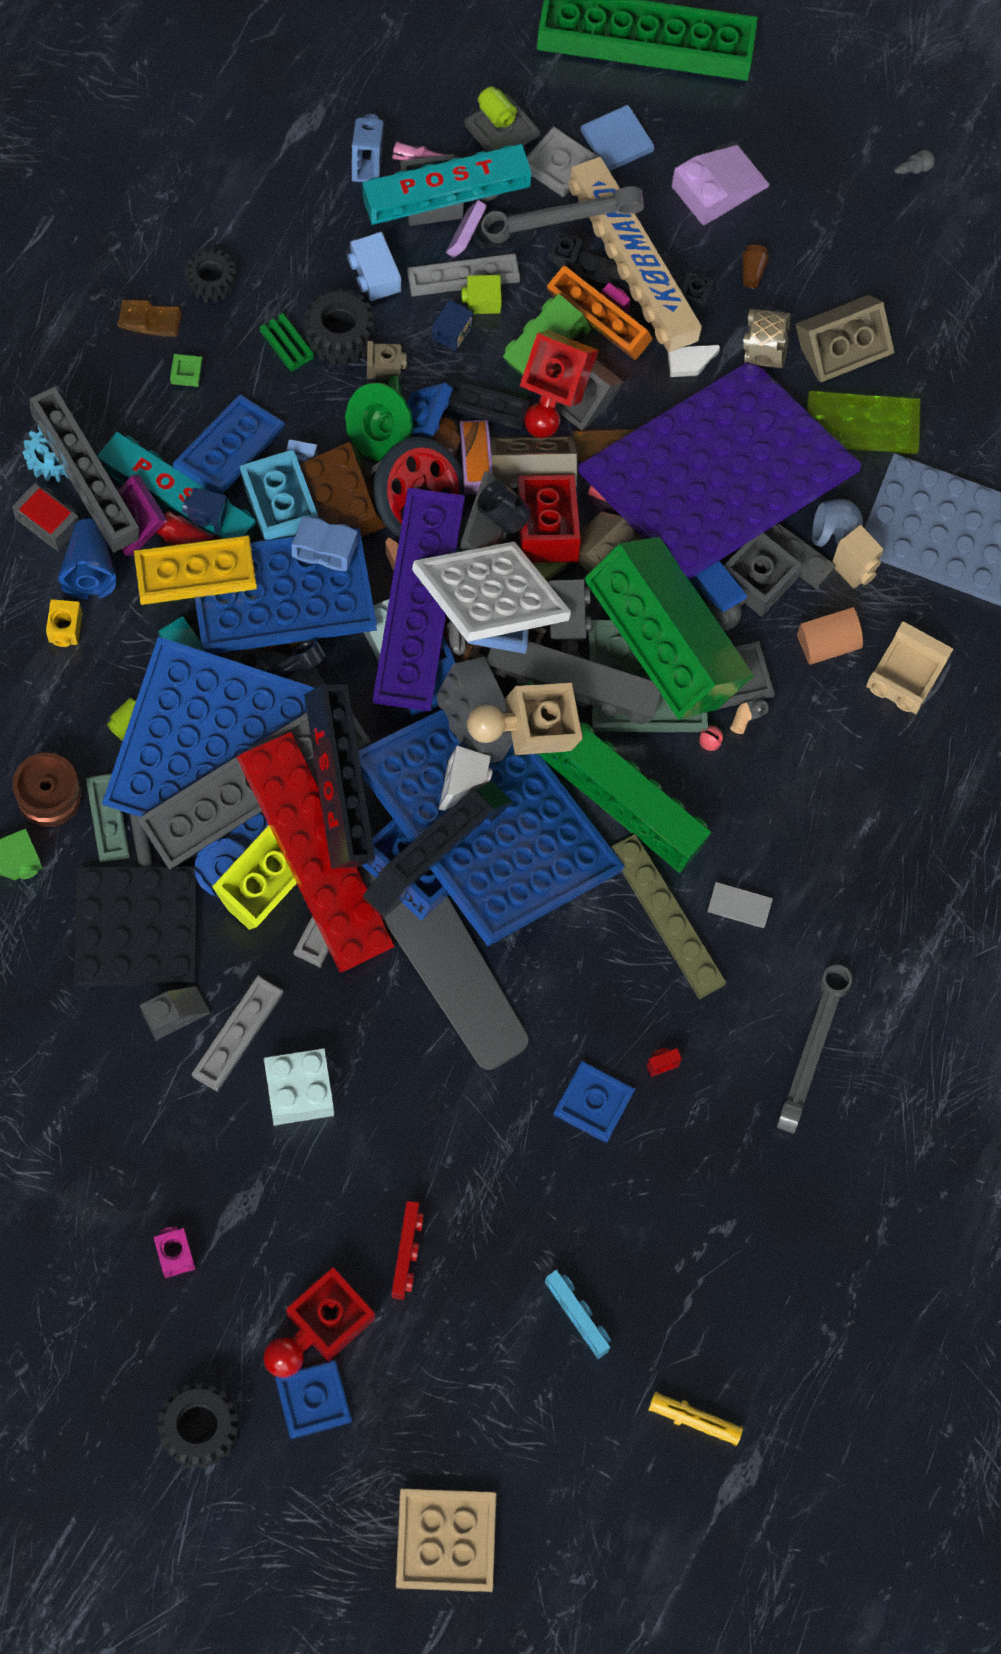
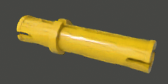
M655 1391L648 1408L649 1411L673 1419L674 1424L679 1426L683 1423L732 1443L735 1446L738 1444L743 1431L742 1426L688 1406L689 1402L682 1400L679 1402Z

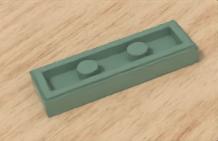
M112 773L86 778L100 863L130 858L122 811L102 805Z

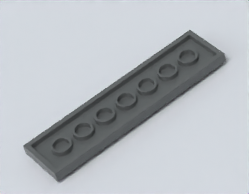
M307 713L245 751L247 752L292 732L313 778L317 777ZM352 713L359 751L369 745L371 741ZM235 757L137 820L169 870H171L206 846L261 813L262 810Z

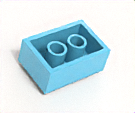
M294 449L239 466L243 485L263 541L295 537L302 517H318Z

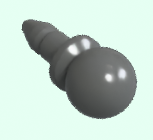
M921 150L911 155L907 162L901 163L895 169V173L906 174L912 171L917 174L929 171L935 164V157L930 151Z

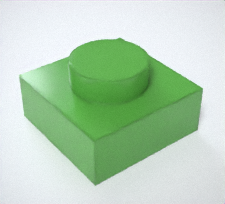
M174 354L170 377L171 384L199 387L202 357Z

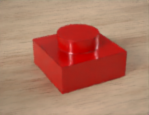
M663 1048L652 1053V1058H649L647 1068L650 1076L653 1077L679 1067L682 1059L678 1049L669 1051L668 1048Z

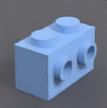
M382 232L351 241V253L347 254L348 261L352 270L357 269L359 288L362 293H367L369 301L401 292V277Z

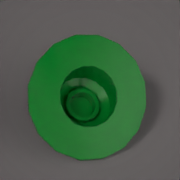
M390 376L388 385L384 383L366 384L357 389L348 401L345 415L347 433L353 445L365 457L381 461L392 446L404 439L411 438L413 430L412 415L405 398L402 396L398 376Z

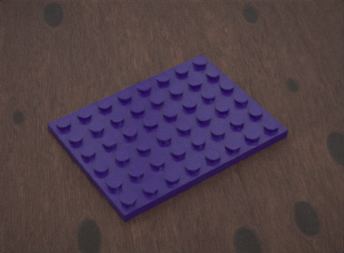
M749 361L578 466V472L643 539L655 537L662 539L688 579L693 578L858 473L861 469V463L759 365L749 364Z

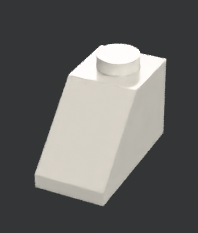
M456 746L448 760L439 804L440 810L445 811L453 807L473 788L490 782L492 769L488 768L490 756Z

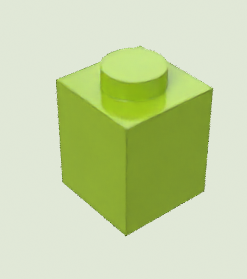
M500 275L467 276L466 287H461L462 304L467 303V307L473 314L500 313Z

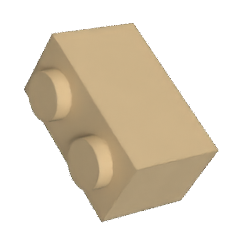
M860 525L839 541L832 563L836 565L835 569L854 589L861 583L866 585L874 579L877 574L875 572L876 568L881 564L880 558L884 549Z

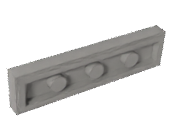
M516 254L407 268L411 297L461 290V287H466L467 276L500 275L501 285L520 282Z
M258 975L192 1072V1077L218 1092L284 994L283 990Z

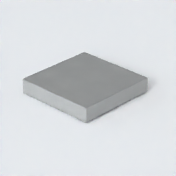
M553 127L526 158L531 169V175L562 197H565L570 191L568 180H570L571 167L595 159L597 155Z

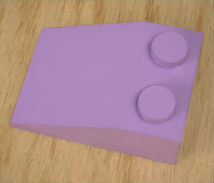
M738 145L692 158L675 168L672 188L703 226L769 187V183Z

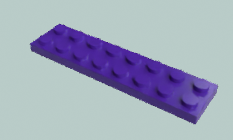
M408 488L373 694V703L431 711L446 613L419 580L412 568L415 560L456 553L465 496L414 488Z

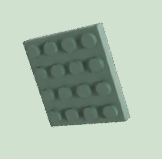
M591 620V633L588 634V661L651 680L612 620ZM661 694L654 718L649 723L645 722L644 724L630 722L627 720L628 716L617 713V715L612 716L602 713L600 707L590 705L591 728L594 732H701L708 729L707 713L678 720Z

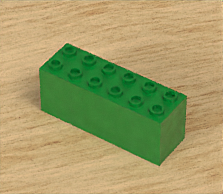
M660 537L619 543L584 578L678 720L718 710L754 677Z

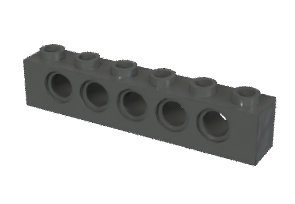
M56 387L30 398L32 417L112 552L114 553L139 541V527Z

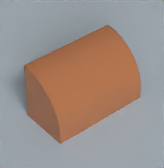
M854 607L802 623L797 633L809 665L863 647L862 630Z

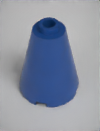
M84 518L75 524L58 575L63 592L79 599H89V595L97 594L98 598H102L112 593L116 587V574L109 547L93 518Z

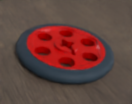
M411 437L392 446L383 456L376 471L374 498L377 511L388 529L399 538L403 520L401 509L405 505L408 488L417 489L420 487L422 490L440 492L442 488H445L449 494L465 496V507L464 477L457 459L439 442L426 437ZM410 456L416 461V468L413 472L409 471L406 465V461ZM433 461L437 462L440 468L437 477L433 476L430 471ZM395 478L401 483L399 494L394 493L391 484Z

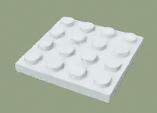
M515 542L415 560L413 563V572L467 642L569 621L570 609Z

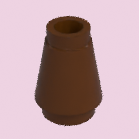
M748 245L746 251L742 253V284L745 287H759V282L769 260L768 250L763 246Z

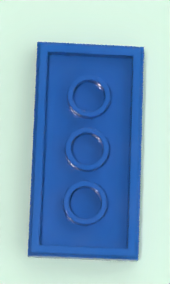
M239 394L174 461L173 468L210 492L223 494L241 475L239 466L253 462L284 430L285 422Z

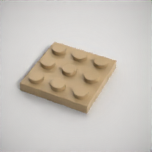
M400 1489L396 1588L492 1592L496 1493Z

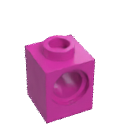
M169 1227L159 1231V1236L153 1237L165 1278L195 1270L184 1228L178 1230L177 1227ZM171 1244L182 1246L181 1253L176 1257H169L165 1254L166 1248Z

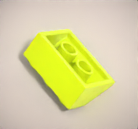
M269 825L212 886L228 911L249 930L256 928L296 885V880Z

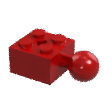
M550 330L536 334L520 383L521 387L542 395L540 402L532 405L527 410L524 418L525 427L532 436L543 439L556 433L560 425V415L555 408L557 402L569 407L581 403L599 350ZM557 363H559L561 366V373L560 368L557 367Z
M332 1268L286 1309L287 1316L300 1331L292 1338L279 1337L267 1345L263 1356L265 1367L276 1377H291L302 1367L304 1360L303 1352L312 1344L329 1362L375 1320V1313L342 1276ZM327 1309L330 1312L337 1310V1318L335 1320H325L324 1311Z

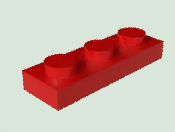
M407 1201L392 1289V1298L404 1300L405 1291H412L414 1273H409L410 1261H417L419 1243L414 1242L415 1230H422L424 1213L418 1212L419 1203Z

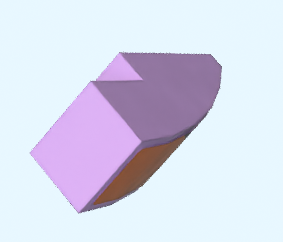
M460 421L464 494H477L484 471L492 474L488 421Z

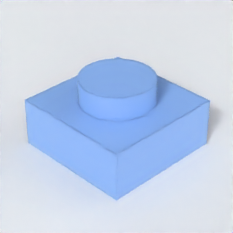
M289 440L287 451L294 449L299 464L317 457L316 444Z

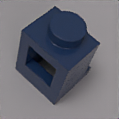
M193 487L191 496H186L182 513L188 514V519L199 526L211 525L214 526V532H221L228 511L227 496Z

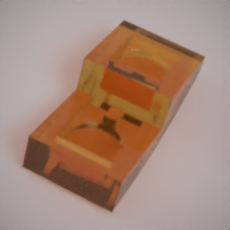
M123 300L118 326L144 334L177 337L182 312L179 307H153L149 301Z

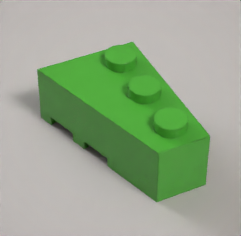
M559 293L555 298H550L542 307V313L536 319H531L524 327V333L519 339L511 341L505 349L503 358L522 376L538 332L550 330L573 340L581 331L586 335L591 330L584 315Z

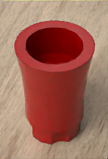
M170 511L164 514L167 521L156 532L170 546L221 539L219 536L192 523L184 516Z

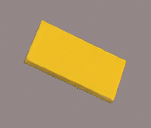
M249 535L134 551L141 605L257 589Z

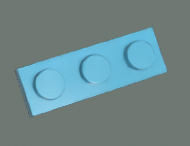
M556 1270L548 1275L545 1280L546 1285L597 1359L601 1358L610 1349L608 1343L611 1340L602 1326L596 1328L590 1319L593 1316L590 1308L583 1300L578 1302L572 1293L575 1288L565 1274L560 1276Z

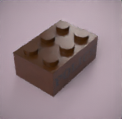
M351 442L299 464L319 518L328 524H346L351 528H359L361 538L387 527L377 511L374 490L361 454Z

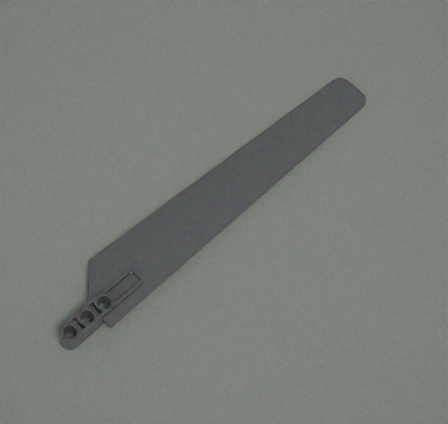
M262 648L221 653L225 659L241 664L251 663L255 666L254 668L262 671L269 669L289 656ZM316 666L308 670L300 669L286 678L314 688L326 685ZM316 777L314 780L318 786V780ZM363 779L371 836L373 838L393 818ZM359 866L357 870L368 890L376 878L363 866ZM449 897L422 921L403 903H400L383 919L480 1067L486 1070L495 1069L526 1049L528 1035Z

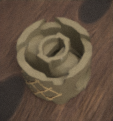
M750 309L748 317L750 330L749 333H745L743 348L746 349L744 363L749 361V364L783 368L789 341L787 336L788 331H790V313Z

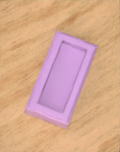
M477 200L465 213L446 251L453 258L466 248L486 209L484 203Z

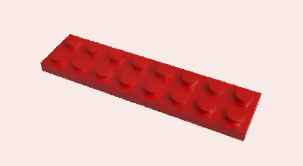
M292 732L238 755L236 758L339 972L342 973L395 947L380 915L363 899L367 888L357 868L331 869L319 788Z

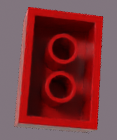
M575 475L518 476L517 495L525 500L531 508L528 522L519 530L520 549L531 563L578 562L580 530Z

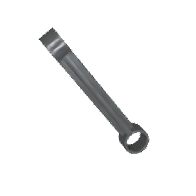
M624 187L617 190L613 196L508 217L502 212L493 211L483 218L481 227L489 241L502 243L513 232L613 212L626 215L638 213L644 208L643 193L638 187ZM495 221H505V226L501 232L497 234H490L488 232L489 227Z
M829 966L820 979V988L823 993L776 1128L794 1134L801 1117L804 1102L839 999L846 995L852 984V975L844 966ZM831 973L840 974L846 981V987L842 990L830 988L826 983V976Z

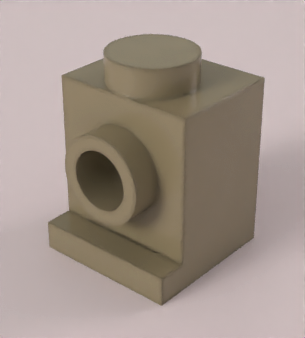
M368 341L367 379L389 380L390 376L396 375L401 380V369H406L407 352H401V344H373V341Z

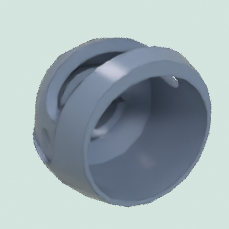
M833 499L821 502L813 522V543L822 547L834 533L838 545L841 539L860 525H863V518L859 508L846 499Z

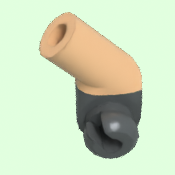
M754 699L739 705L730 729L735 733L743 734L748 721L767 714L769 710L768 703L765 700Z

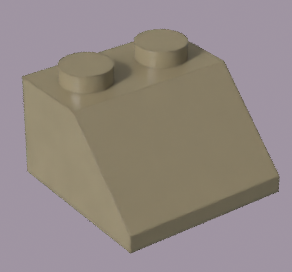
M601 512L580 532L579 559L577 563L590 573L619 543L643 540V538L622 516Z

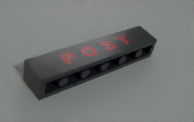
M348 684L321 685L304 694L330 864L331 869L357 868L374 861L375 855Z

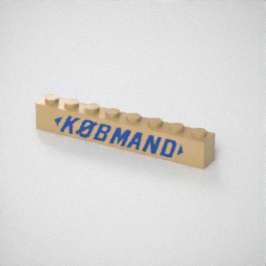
M601 156L571 167L568 187L572 195H576L580 202L613 196L620 189ZM613 212L589 217L596 236L601 237L605 244L607 255L616 262L620 277L623 280L626 279L629 284L633 299L639 301L642 306L644 318L648 323H652L658 342L664 344L668 352L697 342L701 324L636 215Z

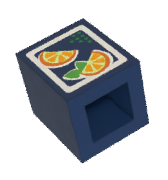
M449 300L432 325V339L456 351L473 326V312L467 306L461 303L456 304Z

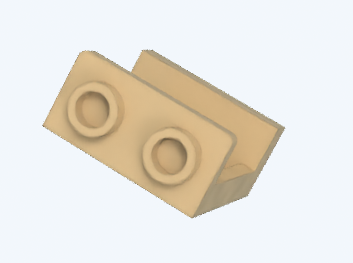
M902 622L875 671L872 672L866 687L870 688L871 692L876 696L886 697L895 702L903 711H911L917 714L947 663L953 648Z

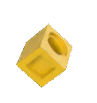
M50 600L46 627L50 643L60 647H68L70 644L78 645L82 620L80 602ZM61 622L71 623L66 628L57 627Z

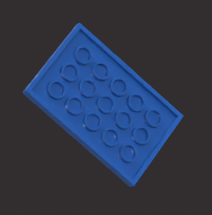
M352 528L357 531V546L347 571L333 570L321 564L307 563L292 557L291 545L294 537L250 543L257 589L195 598L202 650L210 654L307 641L313 638L321 639L377 631L360 529Z

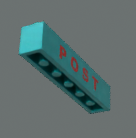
M522 144L516 146L507 145L499 150L479 152L470 157L453 158L448 162L436 165L428 164L411 171H399L394 175L382 178L373 177L368 181L362 182L363 199L371 224L373 225L530 187L531 169Z
M116 432L97 456L107 475L121 484H124L132 475H140L159 508L166 513L168 511L175 512L188 519V514L182 513L186 496H191L193 487L209 491L174 469L173 465L170 466L165 463L156 452L152 450L146 451L140 447L139 443L128 435L124 437ZM228 498V511L220 533L214 532V526H199L219 536L221 539L249 535L251 540L257 533L254 516L245 509L239 510L234 507Z

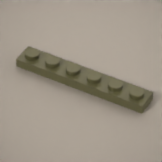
M636 834L610 847L625 866L622 870L623 875L697 997L701 999L725 986L726 981Z

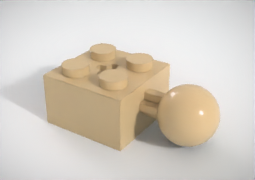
M572 683L515 686L505 698L507 713L502 714L497 707L484 704L474 708L467 719L469 734L475 740L482 743L494 742L501 737L504 731H511L515 755L572 751L583 739Z

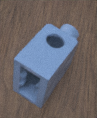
M367 114L363 118H357L355 122L352 143V181L365 182L373 177H380L383 150V121L374 114ZM372 150L370 160L362 157L363 151Z

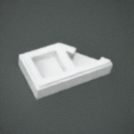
M719 345L682 347L668 352L670 377L699 375L708 362L719 353Z

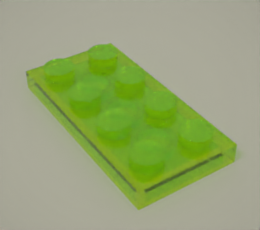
M809 391L807 412L845 449L918 454L920 399Z

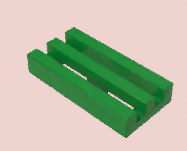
M283 313L278 315V319L274 320L273 318L270 320L268 325L263 324L260 326V332L290 372L314 359V353ZM281 325L292 338V340L296 343V345L299 347L302 353L305 355L304 357H302V355L299 353V351L296 349L293 343L289 340V338L280 328ZM274 330L297 361L293 363L271 331Z

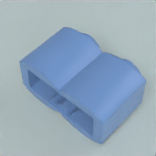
M302 517L291 545L292 557L307 563L321 564L333 570L347 571L357 546V531L346 524H328L319 517Z

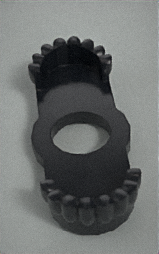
M480 223L477 225L472 236L475 245L479 248L508 249L517 245L530 244L534 241L538 229L533 228L511 233L513 237L510 241L493 243L489 241L482 231ZM505 223L489 227L488 232L490 234H497L503 230Z

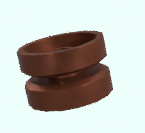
M39 753L24 760L13 775L12 789L21 813L29 822L40 827H56L66 823L77 813L81 805L82 791L75 769L66 758L55 753Z

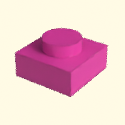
M609 283L602 289V295L628 314L630 304L628 295L622 289L615 288Z

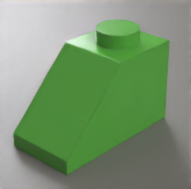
M26 828L0 839V875L13 880L19 878L28 879L35 876L38 870L43 869Z

